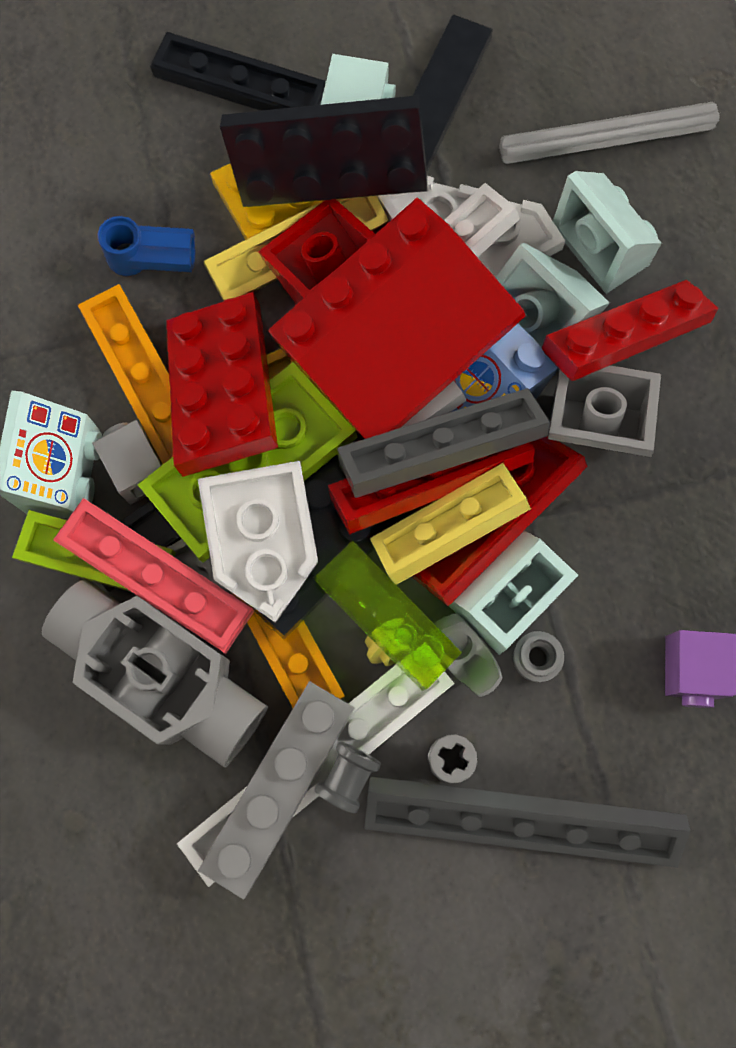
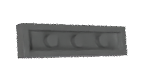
M529 388L341 446L337 448L339 462L355 498L547 437L549 436L550 422Z

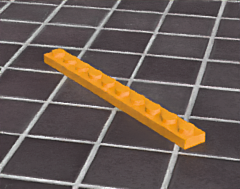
M118 284L78 304V307L160 461L164 464L173 457L169 373L122 287ZM231 592V594H232L234 597H236V598H238L239 600H241L242 602H244L242 599H240L239 597H237L235 594H233V593ZM254 611L247 623L292 708H294L309 681L339 699L345 698L342 689L304 620L283 639Z

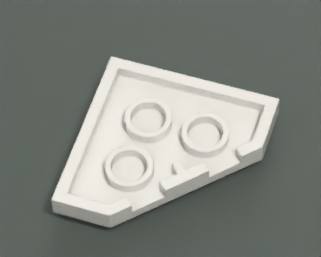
M427 176L428 191L379 195L377 197L386 213L388 222L417 197L445 220L479 188L460 184L458 189L434 183V177ZM523 200L522 204L510 202L517 208L520 219L478 257L494 277L500 272L520 244L525 243L548 256L563 249L566 240L542 204Z

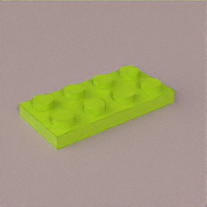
M294 362L270 379L278 448L184 477L174 467L172 457L138 484L140 489L202 563L210 558L198 484L199 478L300 461L303 481H305L338 454V447L348 445L357 438L356 430Z

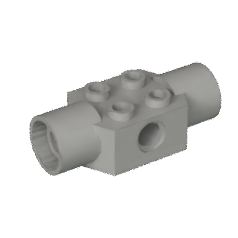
M83 579L71 586L58 599L44 621L41 632L42 636L76 661L72 683L156 744L171 745L184 738L226 768L249 741L268 709V706L228 679L230 660L138 596L120 603L89 580Z

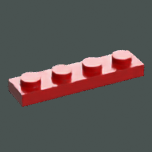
M684 280L550 333L545 337L542 350L573 382L711 323L719 308L698 287L692 285L688 280Z
M529 442L355 498L346 478L328 485L330 499L349 534H352L438 500L504 463L508 471L534 462L535 448Z

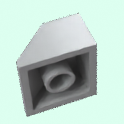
M608 366L572 382L559 369L549 420L548 439L652 457L661 374Z

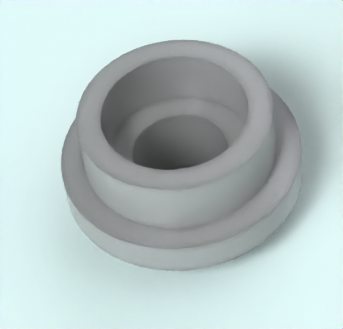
M542 631L530 632L516 643L513 651V662L519 674L527 680L545 682L554 678L561 671L564 664V651L560 642L551 634ZM539 648L544 651L546 662L543 666H535L531 663L529 659L531 649Z

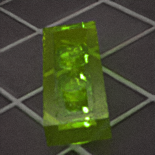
M354 541L345 547L315 576L314 580L421 691L427 690L462 654Z

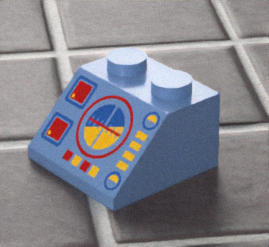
M518 323L454 380L464 393L466 401L453 411L529 388L536 399L559 368L544 353L542 347Z

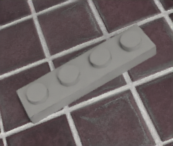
M308 682L198 869L200 873L243 900L247 897L355 709L353 706L314 683Z

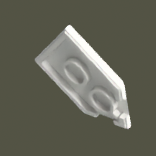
M300 461L199 478L198 484L214 580L276 623L318 563Z

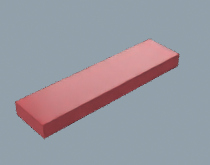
M84 498L53 539L225 654L255 611Z

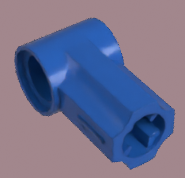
M124 216L111 217L105 220L99 228L98 242L109 267L118 275L132 276L141 272L142 269L192 272L196 254L193 229L137 226L133 220ZM121 244H131L126 249L116 250V248Z

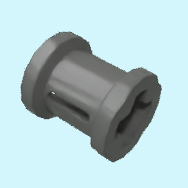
M340 741L335 748L339 753L327 779L325 782H318L314 790L320 797L334 806L350 813H357L361 806L358 802V797L371 772H377L381 763L366 752Z

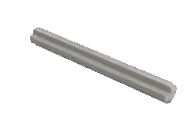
M707 102L507 135L501 138L499 149L503 163L508 164L713 130L719 121V112L716 103Z

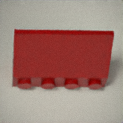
M417 197L267 331L286 356L297 365L364 439L401 428L525 318L526 314L523 308L452 227Z

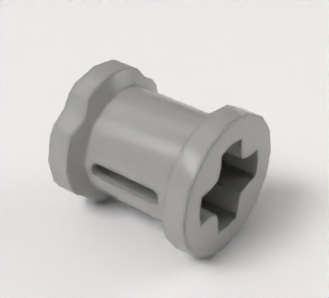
M446 735L437 739L430 746L427 759L430 763L431 772L438 779L449 783H460L468 779L475 771L477 752L473 744L465 737ZM455 745H458L461 748L459 758L465 761L462 769L451 768L447 774L442 770L445 761L438 756L441 748L450 750Z

